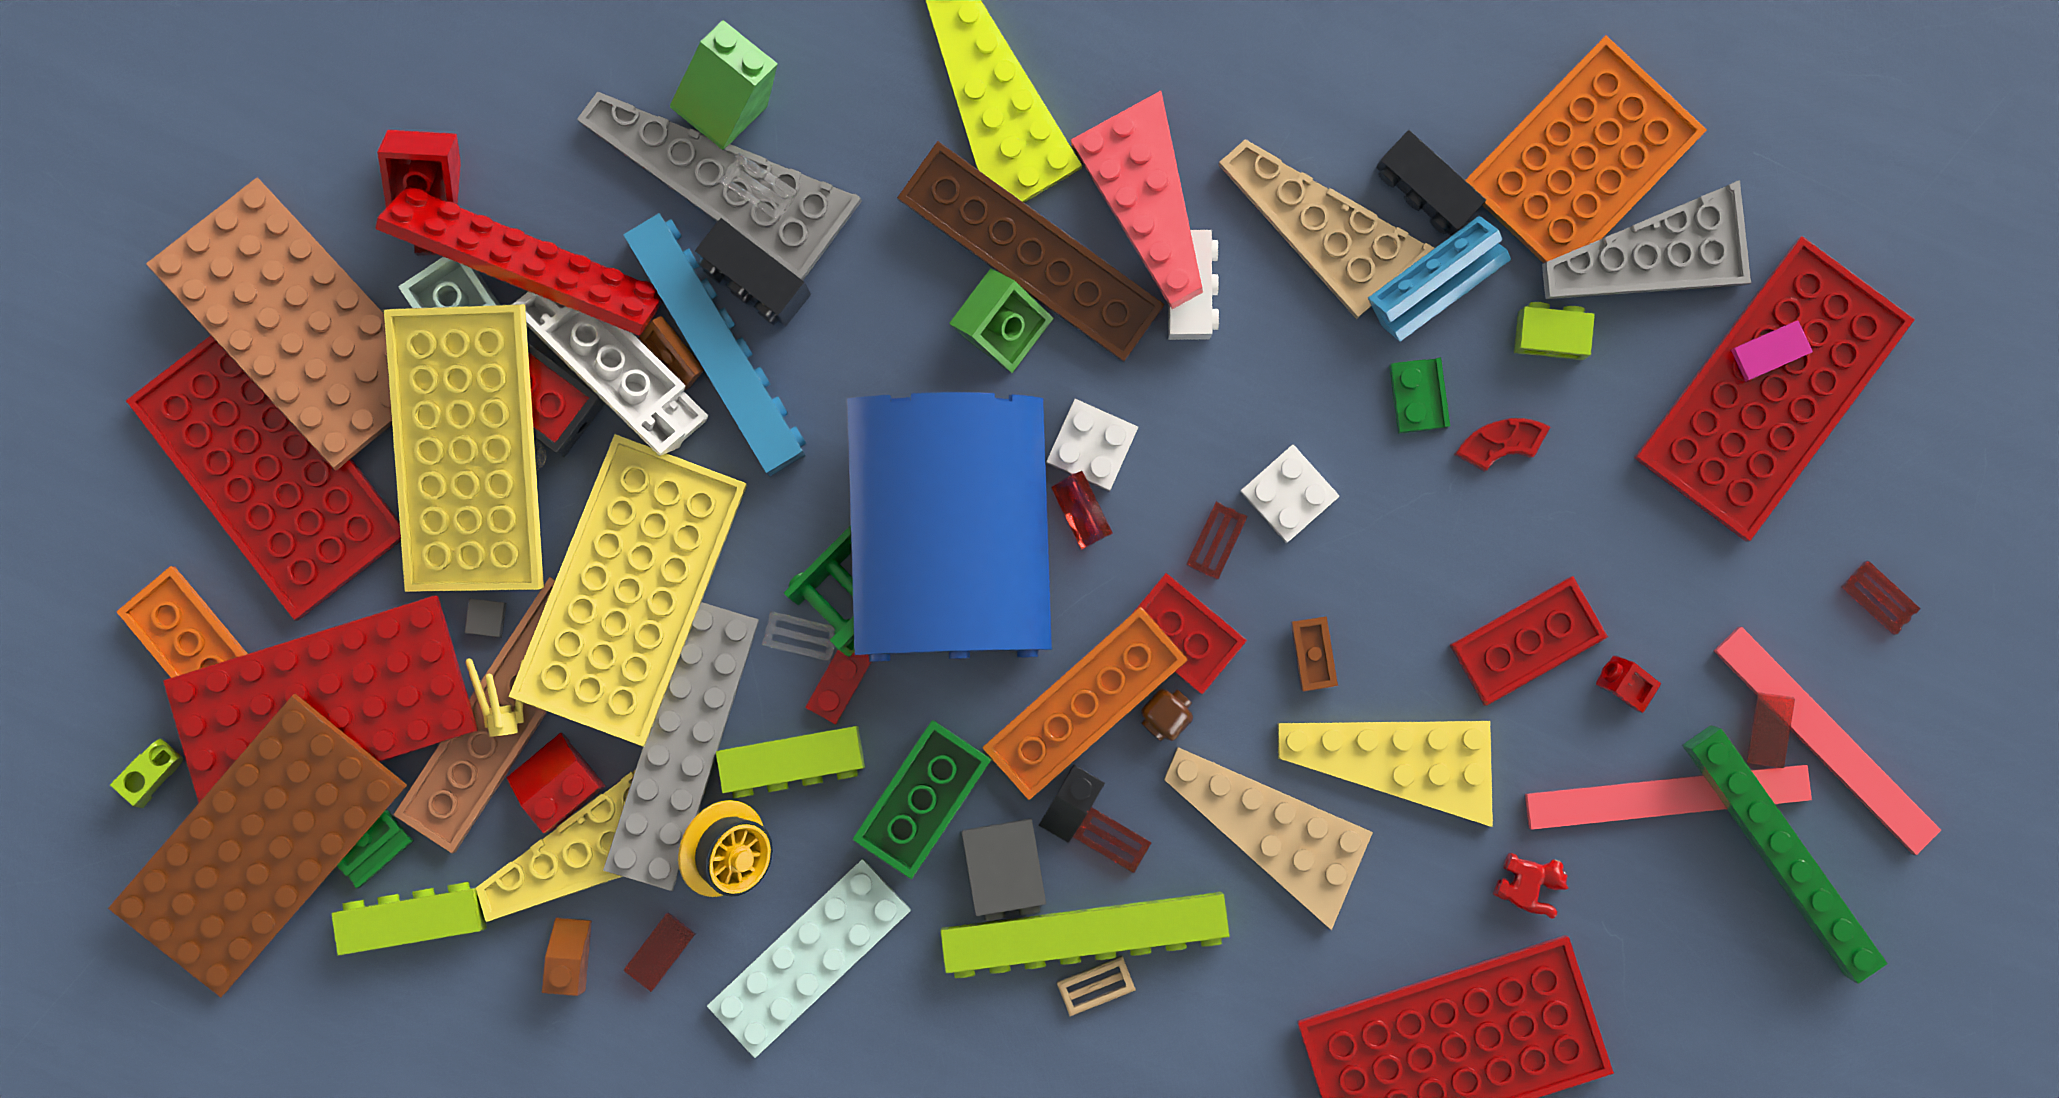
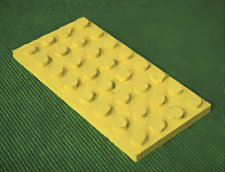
M525 304L384 310L405 592L539 590L544 588Z
M614 434L509 697L645 747L680 658L681 651L693 625L692 623L746 490L747 483L667 453L659 456L651 447Z

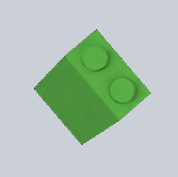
M722 20L700 41L670 103V108L724 150L767 108L778 64Z

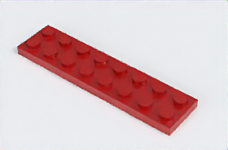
M407 186L377 217L376 230L638 336L642 334L663 303L654 285L650 282L630 277L618 269L608 268L593 262L586 256L561 249L554 243L529 236L519 229L510 228L492 221L487 216L477 215L460 208L455 203L445 202L428 195L420 189Z

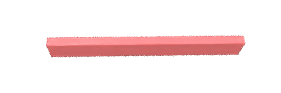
M1742 626L1737 627L1714 650L1722 661L1911 854L1917 855L1941 831Z
M1808 765L1751 770L1775 804L1812 800ZM1703 775L1525 794L1528 825L1531 830L1727 809Z

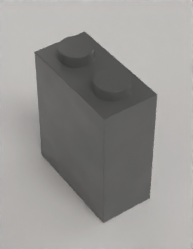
M1032 818L962 830L976 916L984 915L985 921L1005 918V911L1019 909V915L1040 912V905L1046 904Z

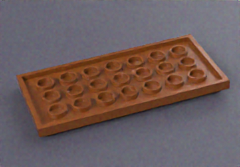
M294 694L108 909L221 998L407 784L297 694Z

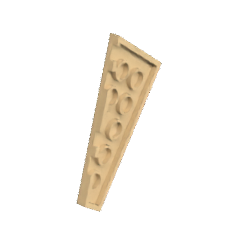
M1246 139L1218 164L1356 319L1371 307L1368 300L1369 296L1434 249L1431 245L1424 244L1408 235V232L1398 226L1396 228L1378 218L1377 214L1335 190L1328 189L1315 182L1309 175L1303 172L1300 173L1282 163L1281 159Z
M1177 747L1164 780L1332 930L1373 832Z

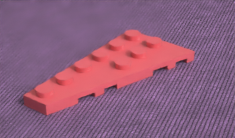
M1159 91L1071 139V144L1171 309H1174L1203 293L1164 101L1162 92Z

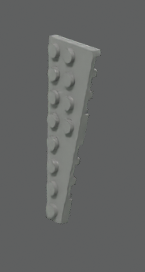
M598 91L577 118L583 126L717 222L720 218L725 220L802 280L806 278L862 202V199L854 193H848L824 181L821 182L810 178L799 171L785 168L768 161L764 157L731 144L722 150L705 135L696 130L687 129L670 122L668 119L660 116L657 117Z

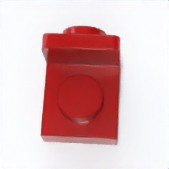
M1613 656L1603 667L1601 675L1596 681V685L1601 689L1612 692L1631 708L1641 713L1645 711L1661 685L1658 680L1635 662L1618 656Z

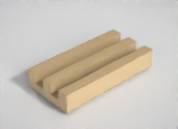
M1123 956L1057 982L1069 1016L1136 990ZM1116 967L1120 968L1121 972L1069 993L1066 987ZM1123 979L1126 983L1125 986L1073 1006L1071 1001Z

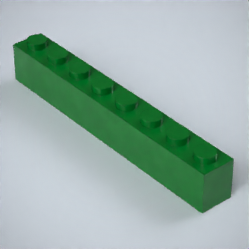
M1710 725L1682 745L1724 803L1731 816L1845 977L1859 984L1886 966L1888 963L1722 728Z

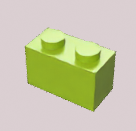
M1530 302L1528 306H1524L1518 312L1514 353L1584 360L1591 355L1595 314L1584 313L1585 308L1579 306H1564L1563 310L1550 309V304Z

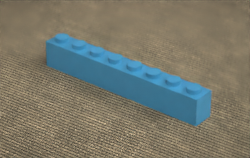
M660 213L623 234L765 472L772 476L804 457L805 453L801 447L807 444L796 426L790 429L783 417L789 413L778 396L772 399L766 387L771 385L762 368L758 367L754 370L749 362L748 357L752 356L753 353L743 337L738 340L734 337L730 330L731 327L735 326L732 318L725 307L720 310L716 307L712 299L718 295L707 278L701 281L694 269L698 268L699 265L690 249L688 248L685 251L681 249L677 240L682 235L672 219L665 222Z

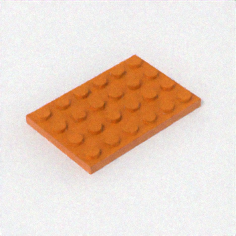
M1605 35L1465 181L1486 199L1482 206L1540 261L1546 263L1602 239L1707 129Z

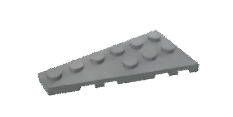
M1740 180L1542 264L1545 299L1744 286L1750 284L1751 278Z

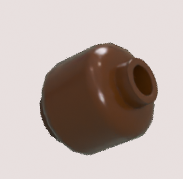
M1161 689L1142 708L1141 714L1144 720L1141 724L1160 742L1164 738L1173 741L1193 720V715L1188 709L1192 702L1178 689L1173 694L1166 689Z

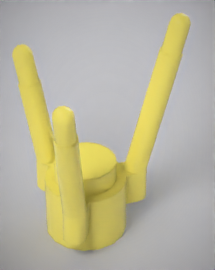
M470 658L466 659V666L483 713L485 728H488L489 737L518 733L517 724L524 723L523 702L516 700L513 712L511 711V705L499 706L492 674H487V690L491 708H489L473 661Z

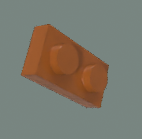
M662 316L652 320L638 338L686 386L685 390L689 389L704 371L696 357L692 355Z
M1327 616L1290 622L1301 690L1309 691L1338 686Z

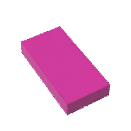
M1798 320L1731 350L1745 381L1813 352Z

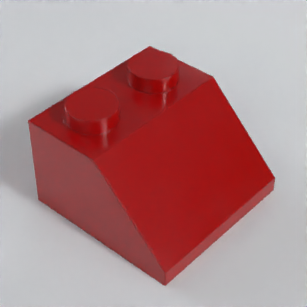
M387 130L377 151L386 208L407 186L423 190L428 195L445 202L458 204L461 162L457 134Z
M562 732L506 777L521 807L542 833L552 832L606 787Z

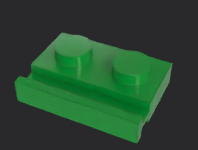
M1441 357L1429 360L1391 363L1389 369L1398 434L1450 427Z
M387 809L337 865L344 875L348 876L354 883L353 885L356 889L361 888L414 841L403 830L404 828Z

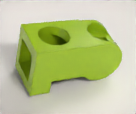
M158 739L142 754H139L110 786L132 806L144 808L153 798L151 795L177 770L183 761V757L163 739Z

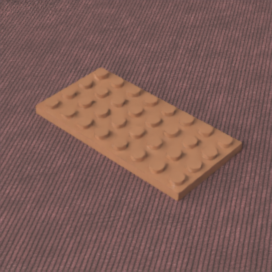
M258 177L146 263L156 277L335 471L392 425L384 313Z

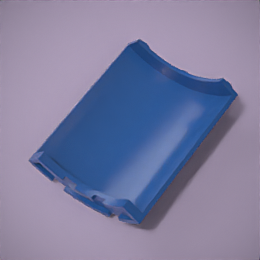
M973 392L911 393V398H891V395L847 398L855 655H869V662L891 661V654L949 652V659L970 658V652L1017 651V658L1038 657V650H1052L1043 398L1011 394L1009 399L995 398V393Z

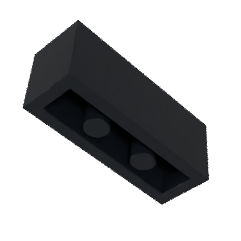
M1410 130L1396 142L1376 166L1380 171L1378 173L1379 177L1392 188L1398 187L1405 194L1404 199L1415 210L1420 211L1422 209L1430 216V223L1442 234L1448 233L1451 236L1455 234L1486 201L1479 192Z

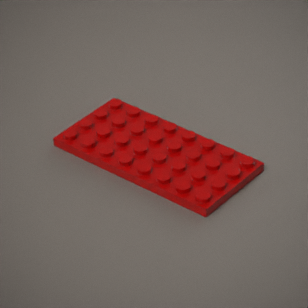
M1801 236L1796 240L1634 458L1745 542H1749L1915 319ZM1798 320L1813 352L1745 381L1731 350Z
M211 335L126 400L294 620L299 621L401 541L400 521L352 459L348 460L335 471Z
M435 595L163 680L198 803L294 694H297L379 762L478 731L440 600Z
M1567 935L1297 1021L1321 1098H1539L1614 1074L1569 936Z

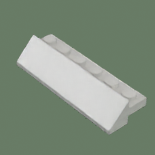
M529 291L512 304H525L526 325L659 456L680 448L682 442L707 421L708 415L684 392L686 386L633 333Z

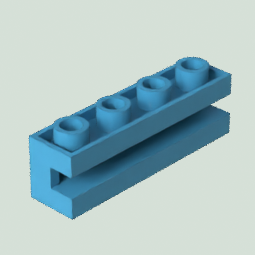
M1476 217L1369 296L1368 300L1381 326L1400 342L1509 262L1511 258L1508 250L1499 244L1503 240L1499 230L1482 217Z

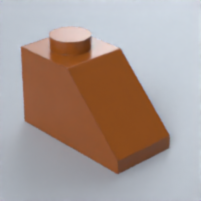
M555 918L545 955L542 993L578 996L585 992L592 920Z

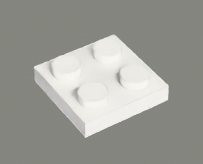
M1074 399L1046 463L1110 492L1138 430V426Z
M1291 445L1240 491L1285 543H1288L1340 497L1294 445Z

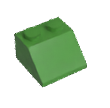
M990 268L949 324L972 345L1003 368L1013 373L1054 318L1017 282Z

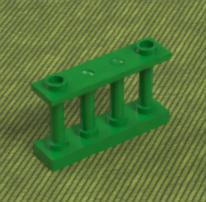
M851 525L805 572L795 575L789 582V588L784 592L798 606L806 599L835 629V635L830 641L848 657L855 652L854 616L851 619L845 620L816 588L831 574L853 597V578L840 565L852 553Z

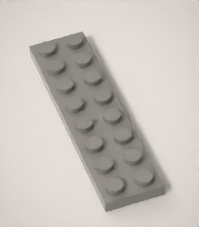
M701 602L653 727L645 747L642 749L603 869L606 872L670 891L674 890L680 871L678 864L680 843L687 827L698 815L716 758V751L719 749L759 624V619Z

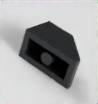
M1073 765L1041 819L1039 826L1069 843L1091 809L1105 782Z

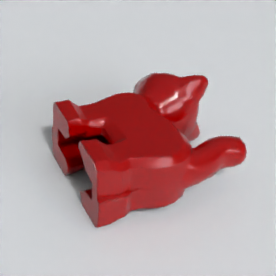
M1508 853L1503 868L1514 873V879L1511 883L1504 878L1502 880L1499 879L1494 888L1493 895L1503 900H1509L1516 907L1527 912L1545 914L1550 919H1554L1557 916L1556 908L1551 904L1538 902V897L1542 884L1551 890H1567L1569 888L1566 885L1568 875L1563 868V863L1553 859L1549 863L1541 865L1533 861L1519 859L1516 854Z

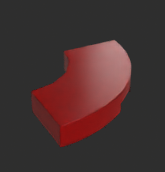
M1508 418L1496 421L1472 433L1459 446L1454 455L1484 472L1488 470L1495 460L1505 455L1520 454L1533 458L1546 437L1550 426L1525 418Z

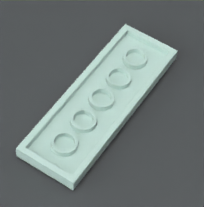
M863 858L711 1001L707 1007L750 1054L756 1058L902 920L911 909Z

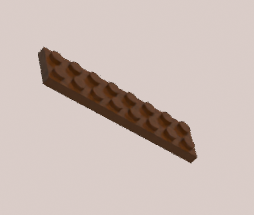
M939 141L936 142L897 197V200L997 272L1013 279L1029 295L1122 362L1126 360L1165 305Z

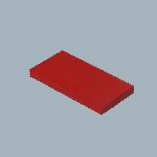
M1571 576L1450 644V647L1484 706H1487L1608 638L1575 578Z

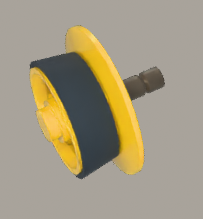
M734 800L714 803L702 810L691 821L682 837L678 853L681 876L688 887L703 896L719 897L724 895L732 897L745 894L756 887L766 875L773 855L772 840L768 831L764 828L759 815L750 806Z

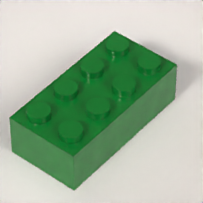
M932 720L852 840L912 880L992 759L935 720Z

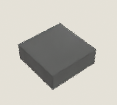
M469 598L465 633L502 638L507 603Z

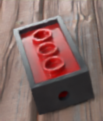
M528 343L534 437L557 454L565 457L606 403L597 394Z

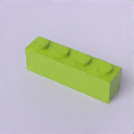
M858 726L716 751L722 793L732 792L733 799L754 795L753 788L766 785L768 792L789 789L788 782L802 779L803 786L823 783L822 775L836 773L837 780L857 777V769L865 768Z
M469 882L447 885L448 892L435 894L434 888L412 891L413 898L400 900L399 894L377 897L378 904L365 906L364 900L342 903L343 910L331 913L337 954L344 955L479 932L487 929L476 887L470 888Z

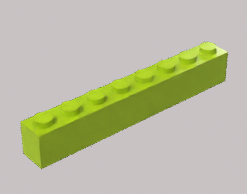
M1222 892L941 928L946 973L954 972V978L975 976V970L989 968L990 974L1011 971L1010 965L1023 963L1025 969L1046 967L1045 961L1060 959L1061 965L1081 962V956L1094 954L1095 960L1116 958L1117 951L1130 950L1131 956L1152 953L1151 947L1164 945L1166 951L1183 950L1187 948V942L1200 941L1202 947L1222 944V938L1230 937L1225 898Z

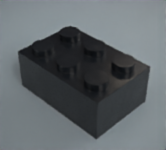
M722 218L718 220L695 250L701 259L698 265L703 268V271L717 283H720L723 279L728 282L726 286L734 296L746 305L750 300L754 302V308L758 310V314L772 325H775L778 321L786 327L811 295L806 283Z

